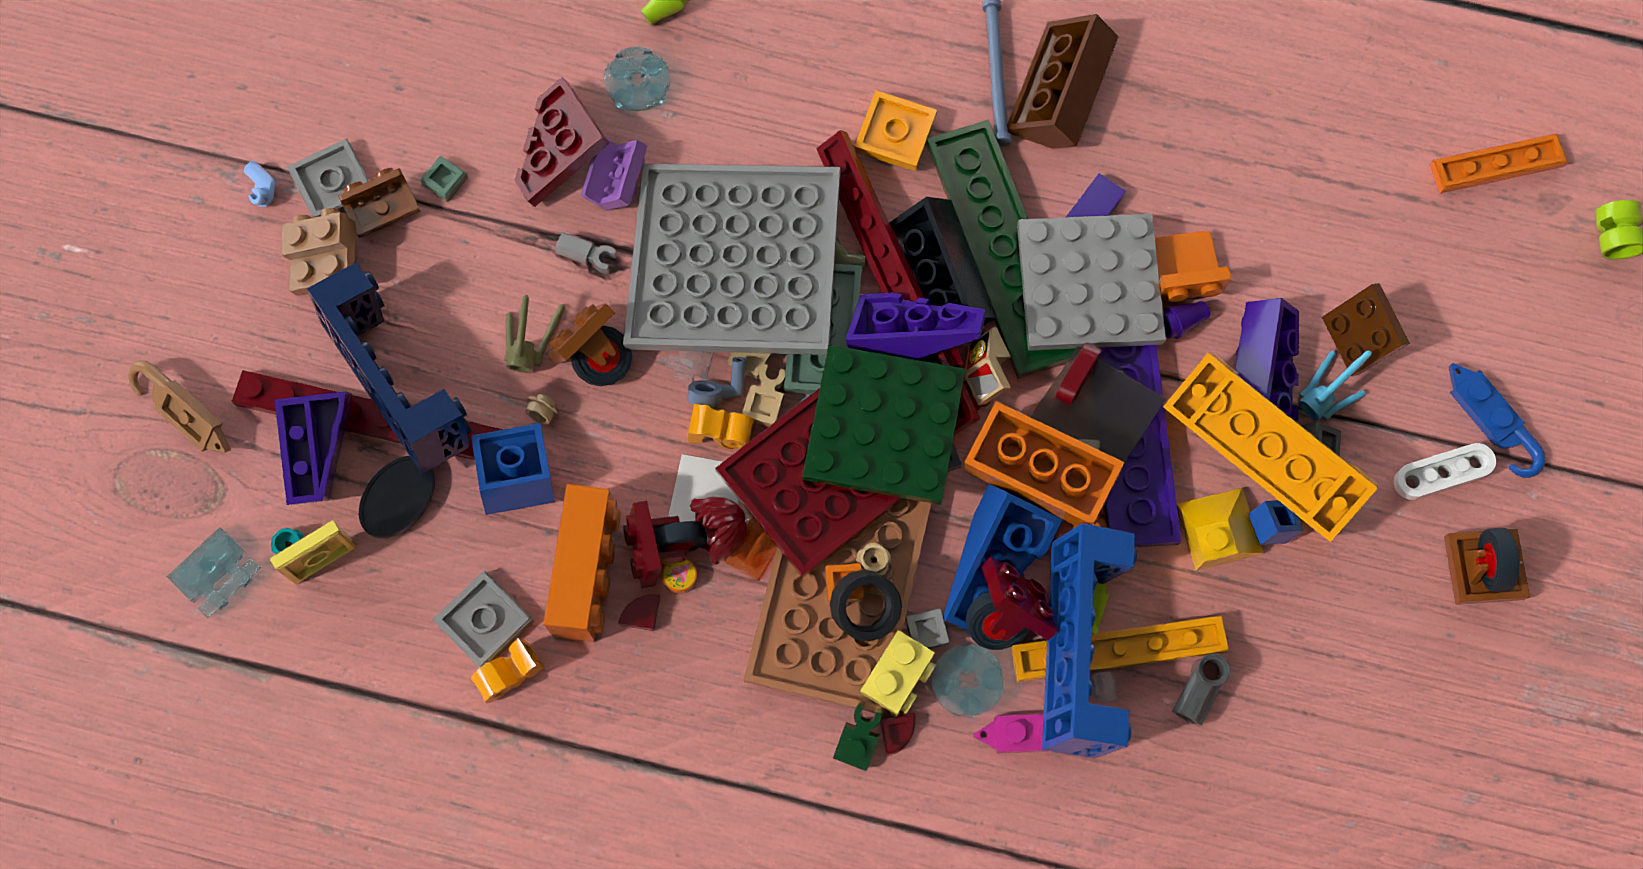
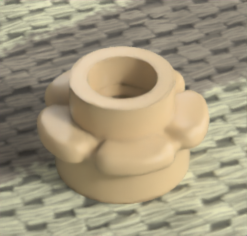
M538 394L537 397L528 398L529 405L525 412L532 419L543 424H550L552 418L558 416L559 412L555 408L556 402L550 397Z
M869 543L858 551L856 562L861 563V570L875 571L882 576L889 569L888 563L891 562V555L880 544ZM873 557L877 559V562L874 564L870 562V559Z

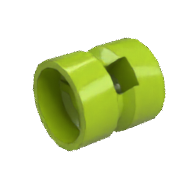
M1619 200L1604 204L1594 211L1597 230L1602 233L1599 236V243L1603 258L1619 260L1635 257L1643 253V228L1640 227L1643 224L1640 202L1635 200Z

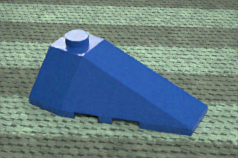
M988 484L973 515L943 619L968 630L966 624L967 609L973 600L983 593L989 592L982 565L992 557L1002 564L1004 562L1011 564L1024 577L1025 574L1023 572L1036 558L1040 559L1047 552L1063 519Z

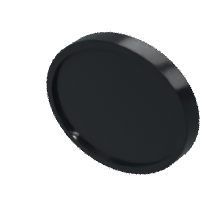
M410 456L393 460L380 469L368 483L360 500L359 521L362 528L375 538L394 537L409 529L423 515L432 499L435 488L433 469L421 474Z

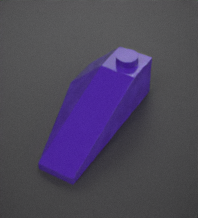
M897 293L860 294L845 340L850 349L915 360L979 339L985 322L986 312L985 309L952 303L943 306L931 305L929 299L919 298L916 302L904 300L902 294Z

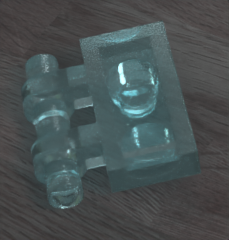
M219 527L177 566L167 578L193 603L205 594L208 599L198 607V610L209 618L217 609L222 610L229 603L227 600L241 586L245 588L253 581L251 577L261 567L252 558L240 567L237 563L247 553ZM229 572L232 576L216 589L213 585Z

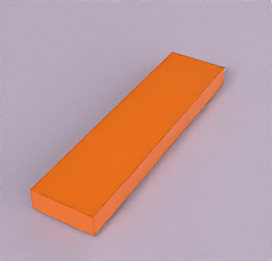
M1555 133L1434 159L1430 163V167L1441 194L1561 168L1568 161L1559 137Z

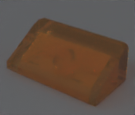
M749 513L745 520L747 522L745 542L727 560L722 559L721 561L759 581L773 559L777 546Z

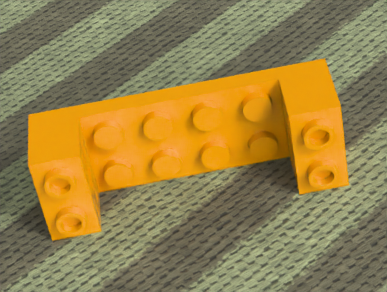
M1208 352L1163 408L1331 542L1378 489V483L1350 461L1347 463L1239 377V373L1216 354Z

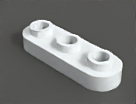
M1481 443L1460 447L1403 466L1394 476V488L1405 499H1420L1483 479L1494 470L1496 457L1488 446ZM1470 459L1477 461L1478 468L1471 466ZM1438 469H1443L1447 473V478H1442L1438 474ZM1407 478L1415 482V488H1410L1406 484Z

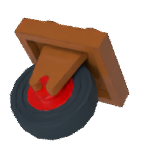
M606 303L598 306L592 304L589 307H584L572 319L575 325L571 329L567 328L565 331L562 329L549 341L548 344L552 348L546 353L554 363L565 362L571 357L572 367L578 377L590 385L600 387L615 384L624 378L630 369L632 361L631 349H626L623 345L624 334L614 327L604 325L615 314Z
M1492 528L1476 532L1448 533L1444 536L1456 605L1518 601L1530 598L1518 529Z

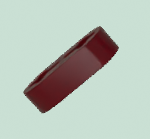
M1088 342L1085 343L1056 393V399L1069 406L1074 404L1102 355L1101 349Z

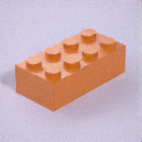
M997 401L993 405L964 462L965 472L1076 526L1082 523L1095 526L1124 465L1123 461Z
M566 484L544 618V626L555 638L595 642L596 633H602L605 612H601L602 598H608L610 589V577H606L607 564H613L615 543H612V531L619 529L621 510L617 509V501L613 500L609 489Z

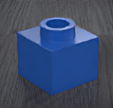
M1279 500L1264 501L1248 514L1260 545L1286 544L1304 531L1298 516Z

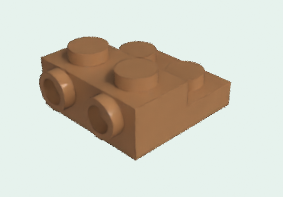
M328 208L323 209L319 217L312 218L308 215L293 216L291 223L282 224V256L290 260L289 292L295 295L307 294L308 287L355 263L354 220L344 215L338 209Z

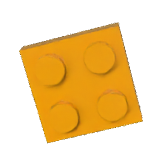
M875 90L854 148L859 154L916 172L936 118L937 110Z

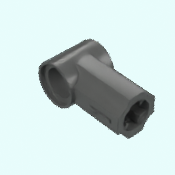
M1208 654L1195 661L1192 665L1191 675L1172 710L1173 713L1189 723L1197 726L1202 725L1222 684L1226 682L1230 675V665L1223 656ZM1205 662L1213 663L1218 669V676L1215 681L1207 679L1203 674Z

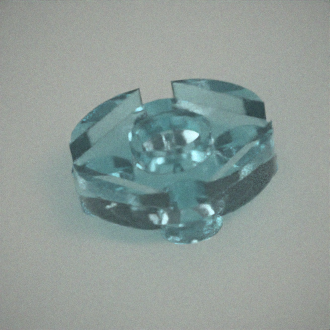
M644 47L626 48L615 55L616 59L610 65L608 63L604 72L605 87L609 97L614 101L618 109L644 111L664 103L665 95L670 86L669 71L666 62L652 54V50ZM638 73L641 75V78L645 76L646 79L639 85L631 84L628 80L634 78L633 74Z
M981 646L953 647L947 650L937 661L933 670L932 689L938 702L948 712L957 716L974 718L977 715L988 712L999 700L1004 684L1002 668L997 658ZM972 672L977 677L974 679V682H978V685L975 689L968 687L965 690L959 685L962 681L958 680V676L961 673L967 676Z

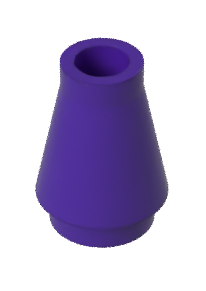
M1204 301L1164 308L1165 337L1168 339L1172 337L1179 339L1203 321L1210 318L1208 305Z

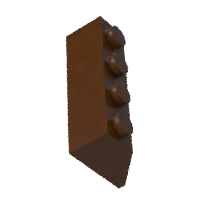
M1098 14L1047 22L1007 123L1008 133L1051 149L1076 147L1078 145L1119 37Z

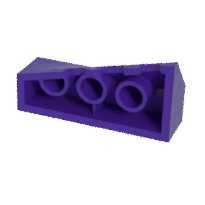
M1283 298L1246 302L1244 316L1241 320L1242 330L1239 347L1236 351L1237 362L1235 370L1239 373V377L1293 420L1298 421V407L1292 406L1293 387L1299 386V373H1297L1293 363V356L1299 355V310Z

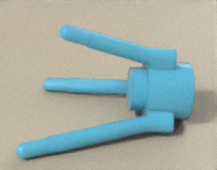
M1370 350L1365 351L1328 387L1321 385L1316 388L1336 355L1334 351H1330L1308 386L1299 394L1302 398L1299 401L1302 411L1315 421H1319L1321 418L1327 421L1334 413L1364 397L1366 392L1361 390L1333 405V402L1336 400L1333 392L1372 355Z

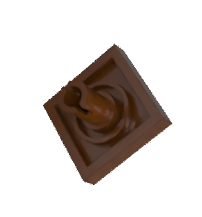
M1380 283L1371 284L1322 316L1346 368L1365 351L1370 350L1372 352V355L1351 376L1360 375L1410 344Z

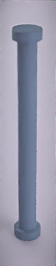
M984 0L982 2V9L986 12L994 131L999 146H1006L1012 142V138L1007 129L999 11L1002 5L1001 0Z

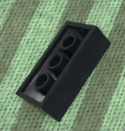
M926 196L889 222L924 298L929 299L931 305L943 306L952 303L985 309L986 318L983 327L997 319L950 199Z

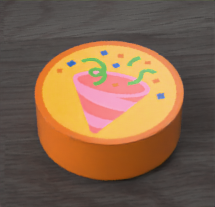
M686 558L683 562L665 565L662 570V579L668 590L673 593L683 594L694 588L697 583L698 574L694 563Z

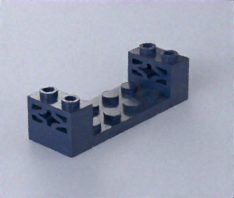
M357 262L308 287L307 290L320 324L421 474H424L471 447L467 433L471 432V428L464 418L467 416V413L457 397L451 399L445 389L440 390L412 407L402 392L396 394L392 387L394 382L384 366L378 367L374 361L377 358L367 341L361 342L358 337L385 322L381 312V308L385 307L376 291L379 289V286L370 271L364 273Z

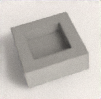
M940 608L906 616L905 620L910 638L928 649L949 645V638Z

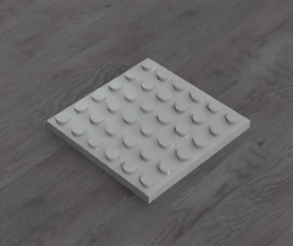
M644 164L623 340L624 347L631 350L827 355L831 331L841 179L840 167Z

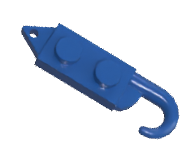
M1452 363L1449 366L1453 387L1450 394L1494 446L1497 445L1500 448L1508 449L1521 444L1531 455L1533 464L1528 469H1521L1514 464L1509 465V469L1515 475L1522 478H1531L1538 475L1543 470L1546 462L1545 452L1523 425L1525 422L1480 370L1474 372Z

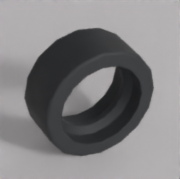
M868 570L851 572L840 579L832 591L829 604L832 618L842 631L856 640L868 642L882 639L893 631L900 620L902 610L900 593L895 585L875 571ZM863 585H873L879 588L885 597V607L882 615L877 621L868 626H860L851 622L846 612L847 600L851 593Z

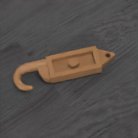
M139 360L130 366L128 380L133 391L139 396L143 394V390L138 383V374L141 372L154 383L152 398L155 410L202 452L212 450L221 453L231 451L221 430L223 423L176 380L171 381L155 365L148 361Z

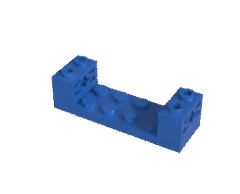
M1082 523L1052 542L1049 606L1054 612L1053 619L1058 632L1049 641L1047 640L1042 750L1095 759L1128 747L1132 734L1129 710L1089 703L1093 690V683L1090 679V663L1094 656V646L1091 643V629L1096 616L1095 609L1092 607L1093 592L1097 583L1105 584L1134 568L1137 559L1134 533Z

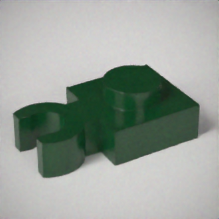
M860 701L854 711L856 725L846 722L833 759L867 771L880 734L870 730L880 723L883 711L878 708L875 717L867 719L862 714L865 703Z

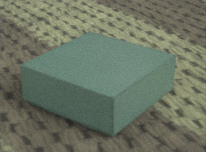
M440 155L420 181L423 186L448 202L468 179L466 172Z

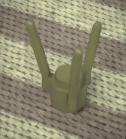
M524 295L522 298L518 334L515 341L513 315L511 312L506 314V353L504 361L507 362L506 367L508 369L531 373L533 372L534 365L541 366L543 354L565 309L564 304L558 306L537 351L534 350L532 342L524 341L529 296Z

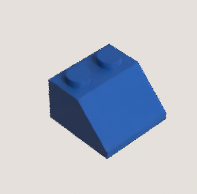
M541 423L471 435L479 490L486 515L555 502Z

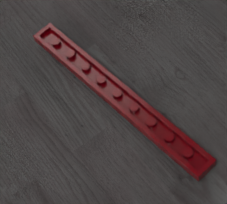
M839 130L818 146L816 150L824 167H840L839 200L881 292L902 294L904 300L916 302L919 298H924L848 133ZM948 349L915 359L956 367ZM964 382L954 435L981 419Z

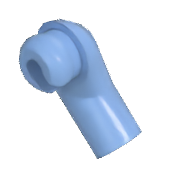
M251 161L244 168V173L255 183V188L251 190L253 194H249V200L253 205L265 207L273 201L276 182L256 161Z

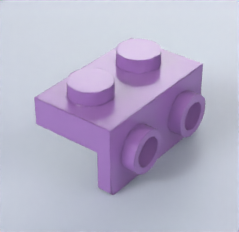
M608 140L609 144L592 158L581 193L583 198L606 211L630 205L636 193L635 185L639 172L644 166V156L647 145L639 140L621 145Z

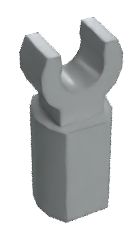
M566 232L561 233L555 249L556 253L586 265L594 264L595 268L604 274H609L610 267L608 264L602 263L601 259L605 256L615 259L617 257L616 250L611 246L603 245L596 247L595 243Z

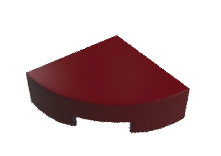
M644 595L633 600L621 613L618 624L620 626L654 631L660 595Z
M915 713L880 720L886 757L898 753L910 741L915 729Z

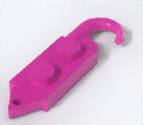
M1043 714L995 716L993 722L973 734V738L996 749V754L1049 752L1042 750ZM980 733H986V738H982Z

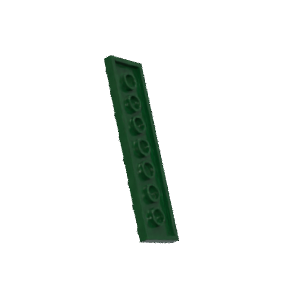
M989 119L927 138L926 145L947 199H950L953 203L997 315L995 323L1011 356L1009 359L1017 379L1074 361L1081 351L1080 348L1028 350L1017 229L1018 220L1028 219Z

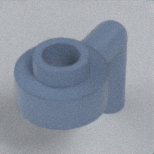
M734 357L732 359L731 384L720 385L709 380H699L690 383L688 386V402L692 405H708L714 409L715 406L721 404L722 399L742 396L745 385L746 359L743 357Z

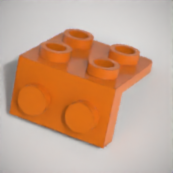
M1208 231L1155 237L1162 302H1179L1187 298L1201 296L1214 297L1224 292L1231 280L1229 267H1218L1212 236Z

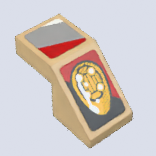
M991 328L981 335L979 339L974 340L968 345L964 377L978 405L987 404L1011 388L1000 366L1001 363L1011 356L997 328Z

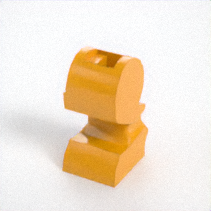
M694 404L688 431V443H703L704 438L710 437L723 448L740 449L751 441V430L755 426V419L740 413H728L724 409L716 411L708 405Z
M518 638L509 647L511 656L491 660L471 676L470 679L478 688L485 703L499 699L512 687H519L525 679L533 678L545 669L528 641Z

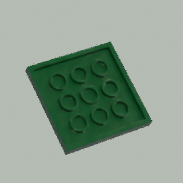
M828 345L802 476L803 480L941 505L965 369Z

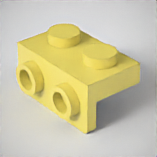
M898 630L860 690V693L889 710L890 715L893 717H897L900 711L907 714L918 696L912 692L919 680L926 683L936 666L931 662L935 652Z

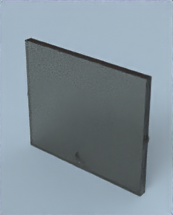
M1077 346L1031 415V418L1125 463L1161 409L1166 398L1127 376L1124 371L1117 370L1099 359L1074 404L1069 406L1061 402L1055 396L1063 379L1082 349Z

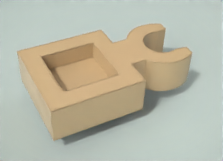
M763 364L759 372L761 387L751 384L742 414L755 419L756 424L769 427L777 421L784 400V393L778 392L776 389L782 387L785 382V370L781 369L779 376L771 380L766 376L768 365Z

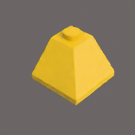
M1243 488L1177 503L1178 516L1196 571L1264 553L1248 515L1250 509Z

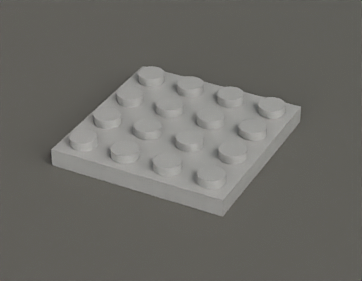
M1152 214L1018 220L1017 229L1028 350L1082 348L1086 342L1095 347L1164 344L1166 338Z

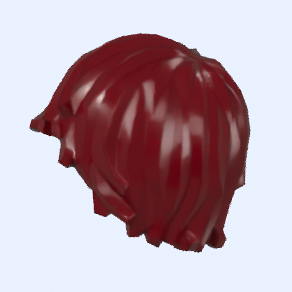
M724 497L694 498L691 501L690 508L692 512H695L696 522L703 523L707 535V543L701 548L709 552L714 565L720 563L718 561L720 558L727 560L746 540L747 522L745 521L744 511L737 503Z

